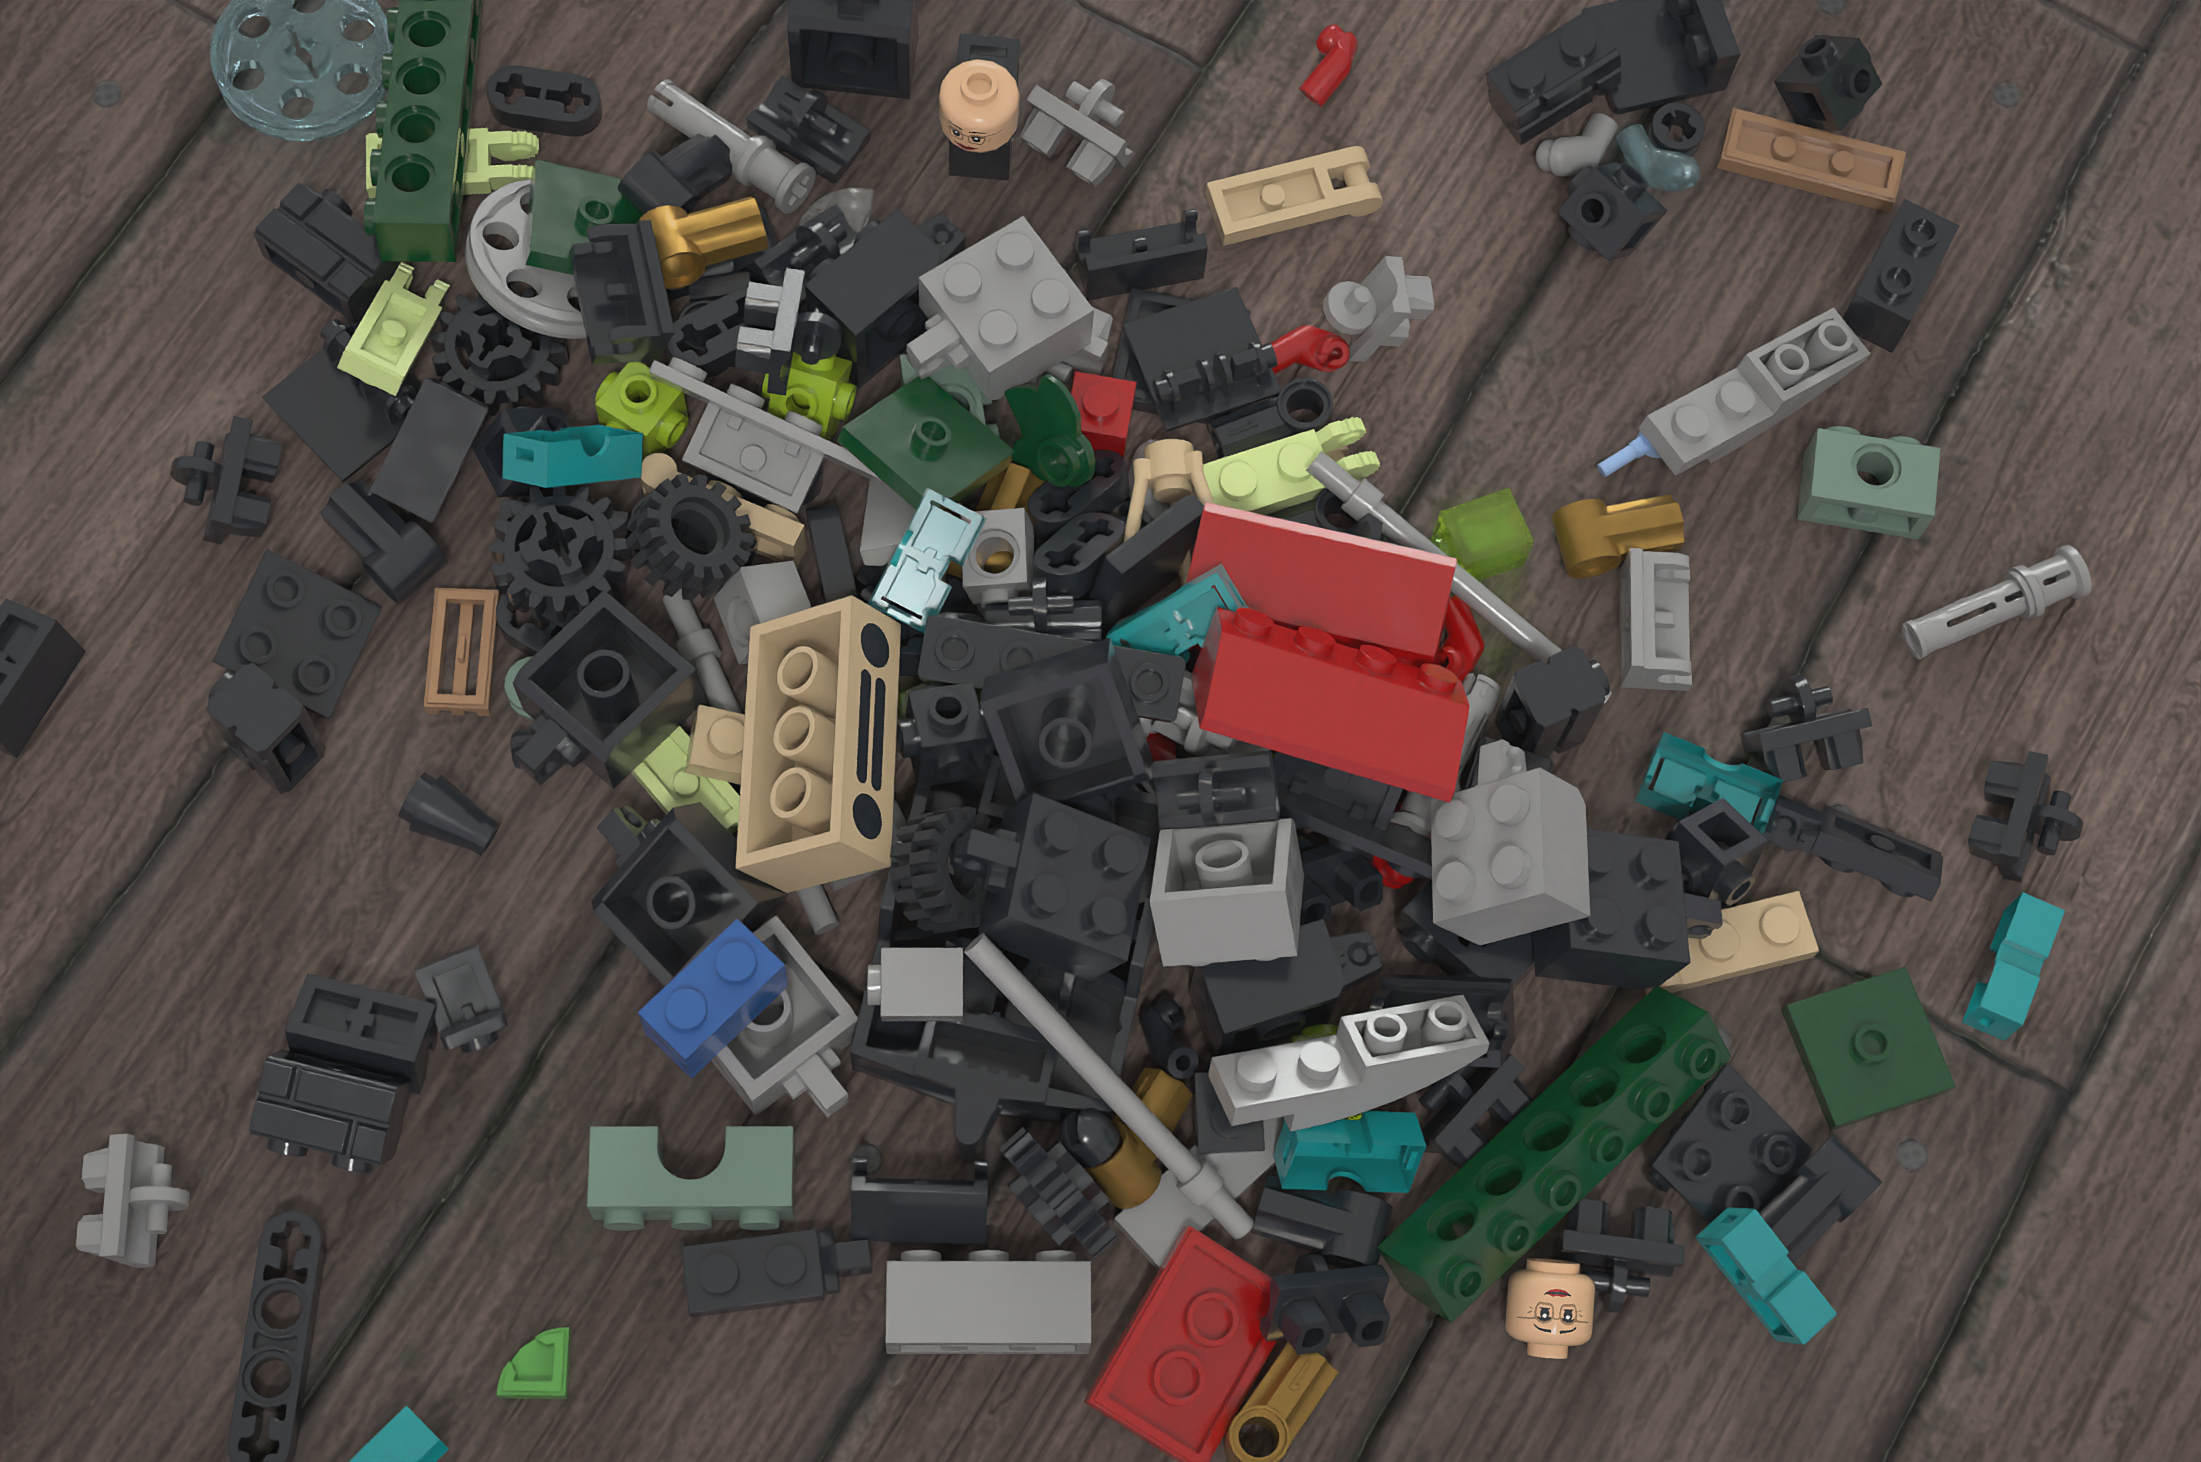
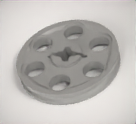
M531 179L516 181L497 189L484 199L477 208L465 243V262L476 289L495 310L510 321L526 329L557 338H586L582 314L568 302L569 298L578 297L574 275L525 265L528 215L522 210L521 205L529 203ZM489 234L502 235L512 242L514 248L498 250L486 243L483 237ZM511 281L526 282L537 291L538 295L531 298L520 297L508 288L507 283Z

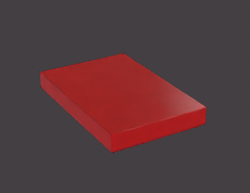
M1190 1225L1183 1227L1083 1402L1177 1462H1209L1277 1340L1266 1342L1259 1330L1261 1318L1266 1316L1269 1309L1270 1282L1272 1278Z

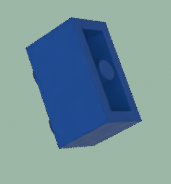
M736 919L638 1012L644 1033L692 1079L788 987L785 964L747 927Z

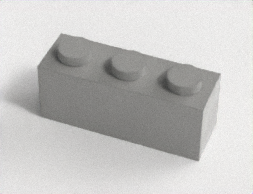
M912 1250L902 1252L901 1261H887V1354H1089L1091 1346V1261H1076V1253L1062 1250L1042 1251L1036 1253V1261H1009V1253L981 1250L970 1252L968 1254V1261H941L940 1252Z

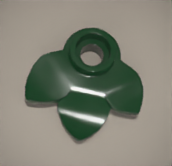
M1049 374L1041 378L1039 387L1019 385L1006 390L1004 395L1023 435L1011 447L1015 451L1012 461L1016 465L1031 470L1039 479L1043 481L1048 480L1058 487H1077L1089 481L1095 471L1094 451L1090 441L1082 434L1080 412L1069 390L1057 378Z

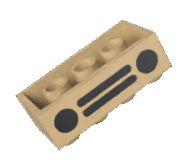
M852 595L750 627L736 869L786 893L891 866L890 852L892 847L901 624Z

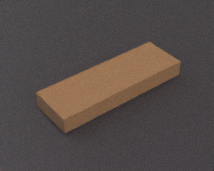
M1733 108L1728 118L1717 168L1890 213L1896 202L1906 152Z

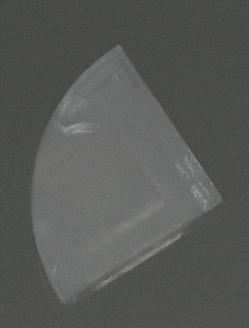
M847 188L829 193L808 208L801 218L798 227L808 220H813L836 204L843 212L851 228L858 234L867 224L875 201L874 190Z

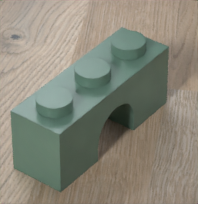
M658 1126L590 1127L588 1210L593 1220H604V1228L620 1231L644 1228V1220H671V1227L679 1230L710 1229L712 1227V1220H739V1227L747 1230L779 1228V1220H795L796 1138L793 1126H726L725 1151L718 1167L705 1177L688 1180L678 1178L664 1168L663 1139Z

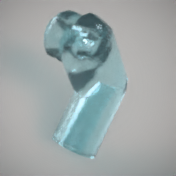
M1642 125L1630 126L1617 135L1616 141L1628 164L1645 177L1649 183V188L1682 191L1685 188L1694 186L1699 180L1700 166L1695 158L1680 152L1654 149Z

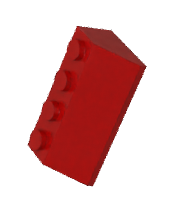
M1206 502L1202 512L1186 584L1222 563L1248 608L1267 615L1273 620L1274 624L1296 631L1302 626L1313 627L1331 635L1335 639V643L1358 650L1362 645L1376 646L1394 655L1398 662L1421 668L1422 664L1436 663L1458 559ZM1215 585L1211 586V588H1213V587L1215 588L1216 592L1218 593V595H1219V597L1221 598L1222 602L1224 603L1225 607L1227 608V610H1229L1228 606L1226 605L1225 601H1224L1223 598L1221 597V595H1220V593L1218 592V590H1217V588L1215 587ZM1198 643L1190 647L1191 649L1201 651Z
M1220 607L1216 608L1191 675L1199 729L1435 799L1451 802L1456 788L1470 709L1462 682L1458 680V677L1453 672L1435 664L1425 663L1421 665V668L1401 663L1388 651L1372 645H1362L1358 650L1335 643V639L1331 635L1313 627L1302 626L1298 628V631L1274 624L1273 620L1267 615L1254 609L1242 607L1233 612Z

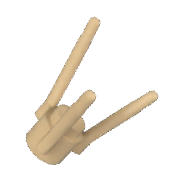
M1180 439L1156 441L1144 448V458L1133 460L1134 486L1124 533V542L1140 530L1147 488L1153 491L1155 500L1170 503V507L1186 495L1190 496L1193 486L1198 500L1204 506L1206 502L1215 504L1204 475L1202 452L1194 451L1193 445L1190 442ZM1190 549L1178 572L1181 587L1186 584L1191 564Z

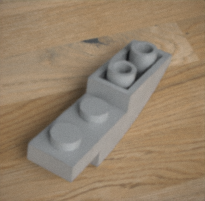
M1832 308L1746 354L1737 368L1647 415L1638 429L1676 476L1705 459L1713 463L1754 439L1841 380L1862 364L1871 353L1837 311Z
M1464 995L1342 1016L1337 1035L1212 1057L1208 1076L1231 1126L1283 1116L1291 1132L1357 1115L1425 1088L1487 1053L1490 1043Z

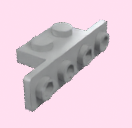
M672 357L669 366L655 360L653 361L649 370V374L653 379L708 404L682 458L684 463L797 515L824 458L876 483L882 484L883 481L843 446L840 447L819 437L823 427L818 423L791 411H788L784 420L761 410L765 402L763 398L739 386L730 384L727 393L703 383L707 375L705 371L681 359Z

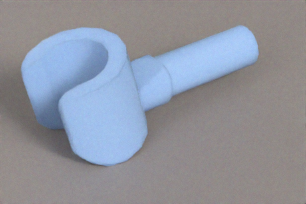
M1639 431L1635 440L1597 464V468L1603 477H1607L1643 455L1652 458L1661 457L1642 432Z

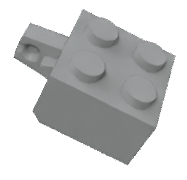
M1022 216L919 277V307L929 320L925 322L927 331L907 344L906 351L908 356L906 357L921 380L952 364L956 370L965 368L988 400L1000 399L1005 396L1004 393L1009 388L1025 384L1091 344L1094 309L1025 217Z
M1505 740L1480 746L1478 784L1473 788L1454 793L1450 803L1439 799L1431 800L1433 923L1475 944L1483 945L1589 917L1590 896L1586 804L1578 788L1542 768L1527 771L1525 752L1518 747L1509 745V742Z
M1292 818L1279 819L1277 821L1224 824L1212 827L1160 830L1150 906L1163 967L1177 965L1204 966L1215 962L1252 959L1269 961L1278 957L1297 956L1304 872L1295 822Z
M775 916L753 932V934L785 964L788 987L711 1061L755 1116L786 1093L794 1100L803 1092H806L828 1119L849 1103L847 1092L831 1071L841 1064L836 1054L853 1042L858 1018L842 995L780 919Z

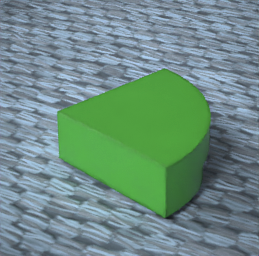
M569 1327L551 1329L540 1333L533 1340L525 1344L504 1367L498 1383L497 1396L501 1399H568L571 1329Z

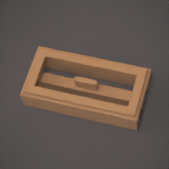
M435 588L424 697V709L427 714L440 715V710L451 711L452 715L465 716V712L470 711L477 712L478 716L491 717L499 630L496 619V607L501 598L499 590ZM450 603L461 604L452 694H442ZM475 604L484 605L476 695H467Z

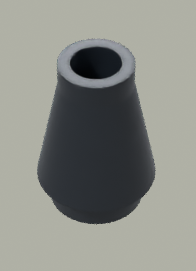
M426 772L415 782L398 814L399 818L410 823L409 831L471 850L480 856L486 852L501 825V822L486 814L445 776L440 775L436 779Z

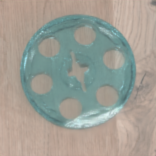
M232 0L221 14L212 34L210 45L211 67L226 104L241 121L265 135L283 140L311 141L324 139L345 132L362 122L376 109L377 102L382 101L386 96L388 90H384L382 83V58L384 53L393 54L394 44L389 42L387 18L376 0H325L324 5L319 10L307 14L300 13L293 8L295 0ZM252 16L267 18L270 21V27L261 36L248 38L238 32L241 23ZM366 20L375 26L371 36L363 41H349L342 36L346 25L353 21ZM289 32H294L301 48L305 47L306 51L312 54L313 59L311 61L318 77L317 79H314L306 62L302 63L301 59L295 55L296 49ZM244 69H258L265 74L264 80L255 89L248 91L239 90L232 85L236 74ZM351 72H359L369 78L367 87L357 94H345L337 89L339 80ZM294 97H306L314 102L312 111L301 119H290L281 113L283 105Z

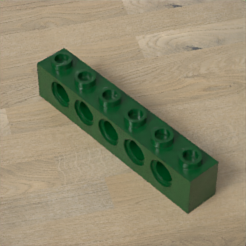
M399 0L398 7H389L388 38L390 44H394L393 54L384 53L382 58V83L384 90H388L387 101H378L376 107V129L378 137L382 138L381 149H372L370 156L372 186H377L375 198H366L364 205L365 232L367 236H376L381 261L456 262L483 0Z
M1661 987L1652 989L1377 1246L1402 1289L1452 1323L1731 1058L1709 1012Z

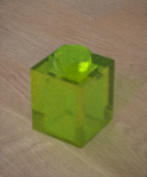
M1510 488L1440 511L1432 537L1429 539L1449 557L1457 558V564L1478 581L1524 566L1534 543Z

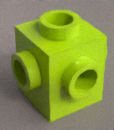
M794 352L786 396L767 393L769 374L765 375L762 397L770 399L767 413L782 420L785 419L788 411L804 416L821 425L823 428L819 437L829 441L838 430L840 420L846 422L853 408L857 387L848 383L852 361L836 357V354H834L832 357L819 360L817 364L809 365L801 360V356Z
M630 362L626 364L620 373L614 371L605 378L597 391L595 406L600 425L643 433V461L645 457L651 454L664 453L667 448L673 447L685 432L689 419L683 392L653 379L649 374L650 368L641 362Z

